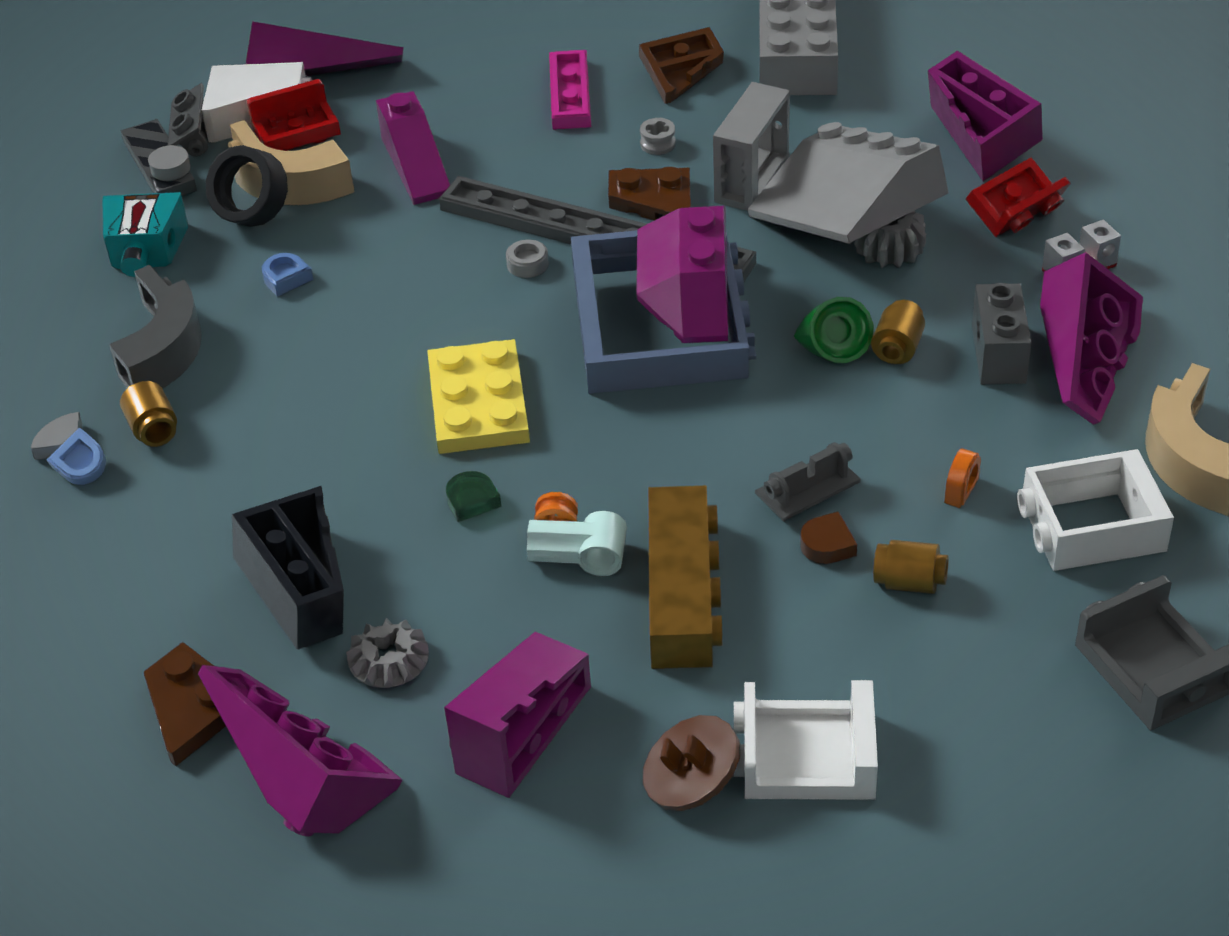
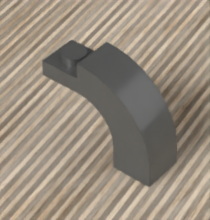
M150 265L134 271L143 305L154 317L139 331L109 344L118 377L127 388L138 382L152 381L159 384L163 389L180 377L192 364L200 349L202 333L192 291L187 282L183 279L172 284L167 277L161 278Z

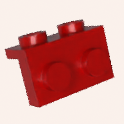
M320 79L251 97L247 100L253 132L261 143L270 148L289 151L295 147L323 142L330 137L341 135L339 121L327 103L324 84Z
M1030 157L971 190L965 200L996 238L1010 229L1013 233L1019 232L1031 223L1034 215L1039 212L1044 216L1053 212L1064 202L1061 195L1071 183L1066 177L1052 183L1033 158Z

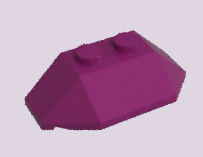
M726 206L679 208L637 229V300L661 323L673 330L674 335L682 343L728 341Z

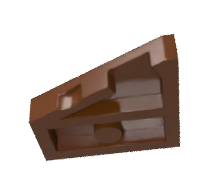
M710 27L639 44V57L665 104L674 101L723 63L724 51Z
M664 167L660 169L624 168L622 170H609V208L625 213H636L643 218L654 221L657 220L659 214L667 215L679 208L691 207L690 168Z
M184 642L180 643L144 671L171 763L175 766L179 765L226 727L198 675L202 665H214Z

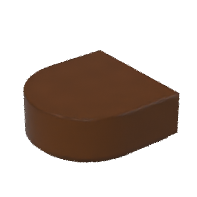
M839 511L813 518L803 525L800 547L802 553L808 559L817 563L828 564L857 556V543Z

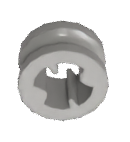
M652 118L640 125V146L646 153L661 155L675 148V125L670 120Z

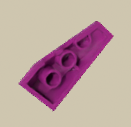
M252 21L246 64L303 62L305 75L312 76L402 62L404 47Z
M1085 252L1044 271L1040 309L1062 402L1094 425L1101 422L1116 388L1114 377L1117 370L1125 368L1128 357L1125 354L1128 345L1136 342L1139 336L1143 296Z

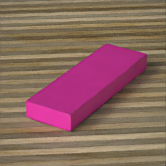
M587 50L549 52L553 130L591 127Z

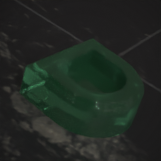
M466 471L453 476L446 485L447 503L457 522L502 507L499 492L491 479L481 472Z

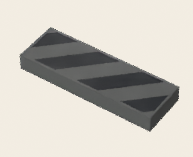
M158 119L120 130L124 144L153 193L181 192V195L184 196L197 191L195 179L190 171L182 178L173 181H162L152 176L148 163L149 155L160 147L168 146V135Z

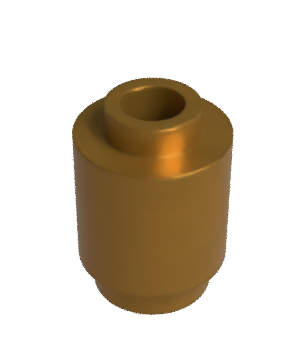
M909 300L895 301L884 309L871 340V347L876 356L891 364H904L913 358L925 328L922 309L916 303Z
M142 381L131 385L124 391L120 399V407L136 439L151 447L162 446L168 443L176 433L177 417L162 387L152 381Z
M890 540L889 544L878 543L874 558V583L885 584L886 589L935 594L937 584L946 585L949 557L948 555L940 554L939 544Z

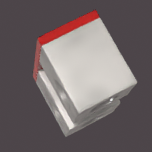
M1103 219L1082 227L1080 244L1068 233L1045 241L1042 271L1044 272L1085 252L1107 269L1117 266L1121 235Z

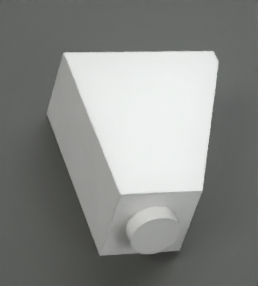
M303 62L212 66L201 110L208 142H218L232 138L230 124L245 120L253 131L247 100L251 97L312 81L311 77H306Z

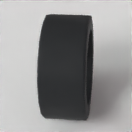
M245 145L229 147L220 153L209 167L206 178V197L212 210L224 220L249 227L264 225L275 218L284 206L288 192L287 175L281 162L271 153ZM248 162H252L258 165L262 174V189L259 198L253 206L247 210H241L235 206L232 199L231 186L234 176L240 167Z

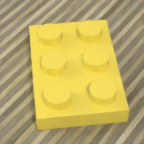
M515 339L427 350L439 454L530 443Z

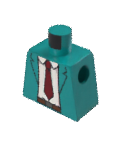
M181 192L103 196V237L112 267L121 269L127 276L135 277L134 271L147 265L151 267H165L172 263L189 225Z

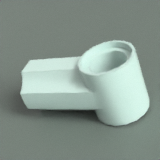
M609 511L593 512L585 518L584 522L529 520L527 531L528 561L579 563L584 571L592 575L610 576L617 573L621 568L627 531L626 522L620 515Z

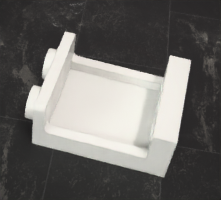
M851 680L850 700H757L755 698V682H744V702H734V731L736 734H745V744H740V759L735 769L734 777H745V799L876 800L878 761L873 680Z

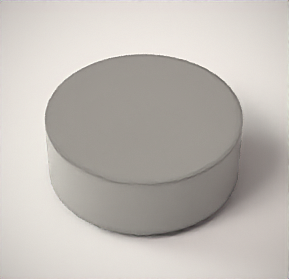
M169 145L154 150L148 157L152 176L162 181L180 179L191 168L188 152L180 146Z
M530 239L513 243L506 251L507 269L514 276L521 278H531L542 274L549 265L546 246L539 241Z

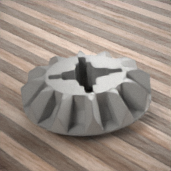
M385 618L381 626L374 627L366 623L363 634L351 636V647L346 654L350 671L359 681L373 687L390 688L405 684L418 676L427 664L429 649L422 629H412L407 620L399 624H392ZM395 643L397 652L388 651L384 656L379 657L378 648L386 650L391 644Z

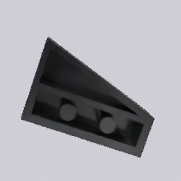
M318 486L232 514L233 558L296 649L299 650L343 634L344 589L335 547L332 546L329 519L326 516L323 504L322 487Z

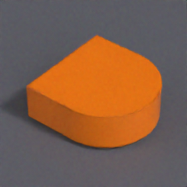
M964 448L957 452L948 473L944 503L958 508L964 506L979 479L981 465L979 453Z

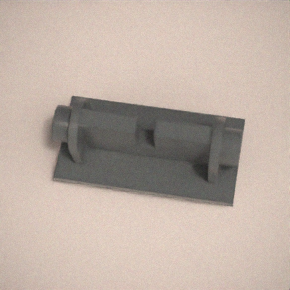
M202 83L191 90L185 89L179 92L171 102L168 146L180 144L194 157L201 156L208 149L207 134L205 133L206 129L201 111L204 101V85Z
M833 442L826 449L810 456L808 464L800 461L780 472L771 473L769 480L764 482V486L756 489L755 494L782 521H785L858 484L861 479L848 467V461L853 458L849 446L846 443L838 444Z

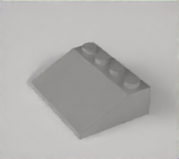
M839 122L822 125L817 129L818 133L802 140L749 206L748 213L749 217L841 242L851 243L949 193L939 145L921 142L917 137H895L891 132H870L865 127H844Z

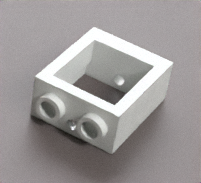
M1138 449L1026 468L1023 489H1019L1017 493L1018 507L1023 518L1029 517L1033 526L1035 546L1039 553L1045 552L1053 571L1167 552L1174 516ZM1118 495L1130 519L1063 531L1052 506Z

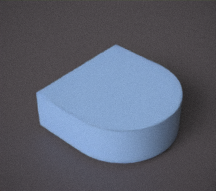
M78 428L46 459L49 465L62 477L77 485L94 482L102 475L106 466V458L102 448L81 428Z

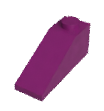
M414 91L395 93L387 98L376 100L382 141L413 205L439 199L448 189L450 183L425 112Z

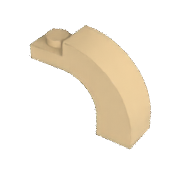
M245 120L230 124L233 141L228 142V147L245 145L271 153L281 162L287 175L288 185L284 205L322 203L355 192L349 159L334 140L302 150H276L261 143ZM248 162L240 167L235 174V180L244 191L259 198L262 189V174L257 164Z
M1192 363L1183 380L1175 378L1170 389L1157 385L1151 403L1146 430V452L1156 473L1176 493L1199 506L1228 516L1229 443L1210 436L1194 420L1204 402L1210 369Z

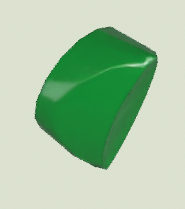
M835 297L815 307L802 320L795 331L794 337L804 348L820 358L834 363H848L859 359L868 350L873 337L874 324L870 312L861 302L851 297Z

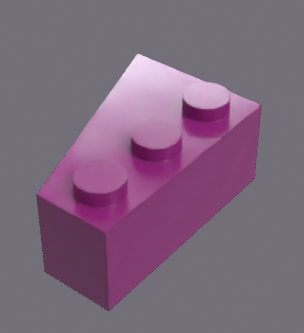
M958 50L928 70L931 107L982 181L1043 140L1041 103Z
M534 632L448 703L444 710L455 774L510 798L591 688L588 653Z

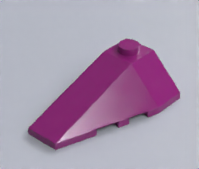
M202 665L198 673L267 803L285 818L283 823L291 831L307 837L313 836L314 833L339 834L399 788L402 779L372 753L356 743L350 744L347 750L328 738L326 735L330 726L317 718L311 720L302 714L286 711L290 704L288 699L241 669Z

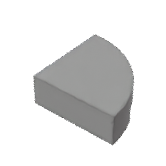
M79 412L56 418L37 433L31 445V451L35 460L49 458L78 428L82 429L83 423Z

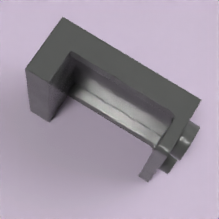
M1165 575L1148 582H1139L1124 593L1105 601H1096L1090 604L1080 614L1075 646L1150 731L1229 695V644L1214 650L1170 604L1169 593L1172 583Z

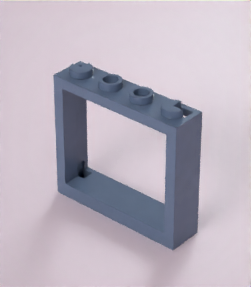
M727 229L729 343L603 355L593 274L637 270V230L571 237L573 272L588 394L749 378V360L756 359L757 356L754 332L746 333L745 327H750L749 304L747 300L740 301L739 295H744L742 269L734 270L733 265L738 264L737 242L729 243Z

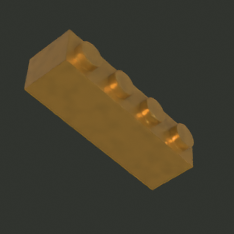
M707 485L648 487L651 669L713 667L712 646H723L722 615L711 616V608H721L720 577L710 578V570H719V541H709L708 534H718L717 505H707Z

